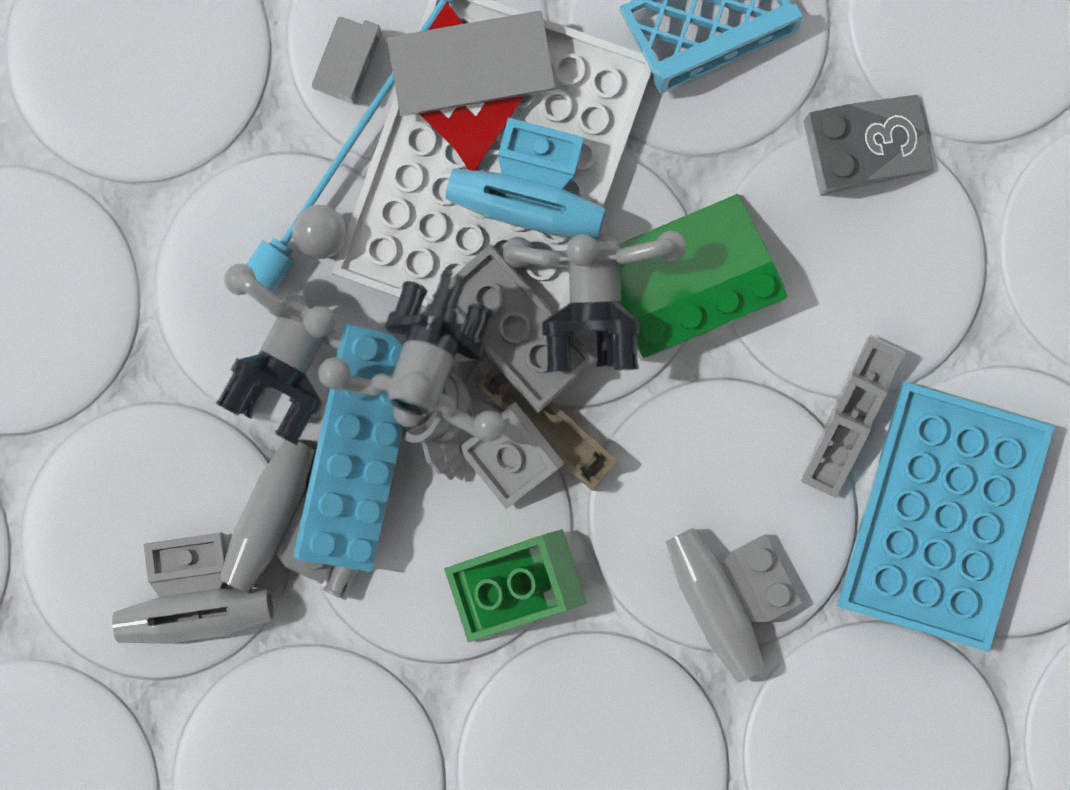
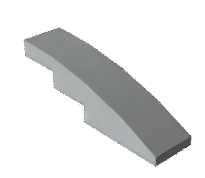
M870 334L868 335L801 478L802 483L837 498L871 432V425L888 394V387L905 355L904 350Z

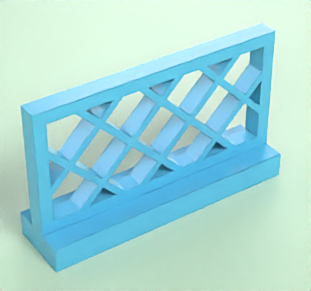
M632 0L620 6V13L654 75L653 82L660 94L798 32L803 18L797 4H791L790 0H777L780 7L769 12L754 7L756 0H751L749 5L734 0H705L720 5L715 21L693 14L698 0L692 1L689 12L667 6L669 0H664L662 4L657 3L660 0ZM724 7L745 13L746 16L743 24L731 27L719 23ZM647 8L659 12L654 28L638 24L633 13ZM664 14L685 21L680 37L659 30ZM750 15L756 17L749 21ZM694 23L712 29L708 40L697 43L685 39L689 24ZM716 31L721 32V34L714 36ZM644 35L651 36L649 43ZM655 38L677 45L674 55L658 62L652 51ZM681 47L688 48V49H686V50L680 52Z

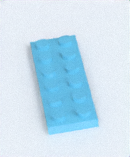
M344 323L336 358H341L348 364L351 371L350 376L373 379L378 374L392 376L403 345L391 333ZM329 389L293 555L297 560L372 572L403 426L394 418V406L390 403L388 393L365 395Z

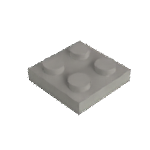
M516 402L500 413L505 422V432L500 439L494 442H484L472 436L459 447L461 454L505 509L509 508L565 464Z

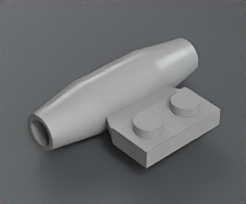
M285 440L260 475L234 529L219 581L249 593L276 554L286 568L323 584L331 565L297 560L293 557L306 496L302 497L314 456V449L301 442L295 445Z
M694 528L667 540L665 543L680 589L709 645L735 680L739 683L765 670L751 622H770L802 604L767 534L729 552L722 565Z
M220 532L145 543L144 552L148 583L151 584L159 598L115 611L112 617V626L118 643L168 644L229 635L273 621L274 605L269 589H251L249 593L235 588H222L224 583L219 581L226 558L224 533Z

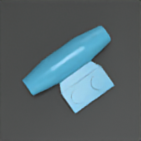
M512 118L507 120L498 152L501 173L453 169L446 189V200L492 220L549 235L575 237L576 235L586 234L593 239H598L606 208L564 190L567 184L575 177L584 144V137Z

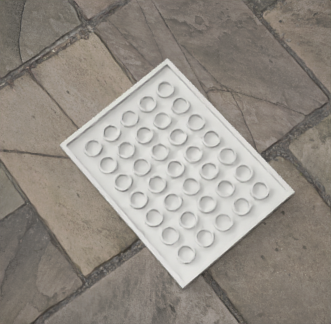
M429 0L418 32L440 0ZM454 0L452 4H449L463 24L526 13L492 0ZM543 19L555 90L522 96L523 100L511 118L584 137V144L575 177L567 184L564 190L604 207L648 83L651 69L640 52ZM395 94L350 219L346 241L338 253L331 273L398 298L405 281L419 283L428 290L422 306L426 307L428 303L433 302L432 295L437 290L442 272H453L452 277L455 276L490 244L502 256L504 245L514 237L525 238L535 249L566 251L568 243L573 237L549 235L492 220L446 200V189L452 170L468 169L455 149L419 114L400 116L397 95ZM505 127L476 171L501 173L498 152ZM527 264L521 268L513 267L554 313L570 303L569 266L547 267Z

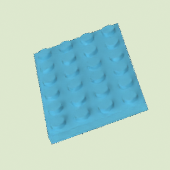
M902 382L836 606L989 652L1055 426L912 383Z

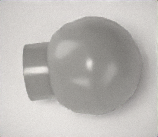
M313 205L304 209L296 217L292 235L295 245L304 255L313 259H326L338 253L343 247L347 237V227L343 217L335 209L325 205Z

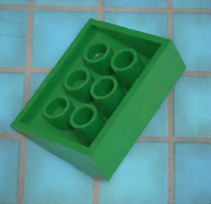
M738 194L619 243L620 249L657 241L664 232L677 231L684 237L687 244L685 255L677 262H665L660 257L620 265L622 306L636 318H640L641 333H637V352L640 361L779 303L788 297L774 262Z

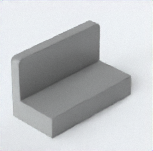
M338 17L313 79V89L354 105L382 35L380 26L364 20L362 25L347 18Z

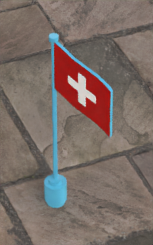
M440 0L419 32L463 24L449 5L454 0ZM393 72L299 214L304 209L315 204L394 85ZM523 97L506 98L420 113L419 115L455 149L468 170L476 171L506 126L508 118L512 117L522 102ZM294 221L281 241L273 237L271 242L267 243L262 239L246 264L253 269L256 280L269 291H276L295 262L289 257L293 250L287 247V244L293 237Z

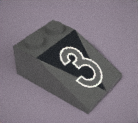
M918 95L827 108L809 112L803 120L820 195L934 170Z

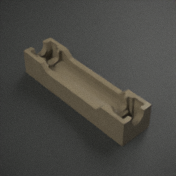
M494 366L476 386L502 410L507 409L516 402L565 463L564 466L593 491L618 461L552 401L537 413L507 379L498 388L499 394L489 390L490 382L500 372ZM596 453L599 456L602 455L606 459L603 463V468L588 480L583 475L584 473L581 469L583 467L586 470L597 459L594 456Z

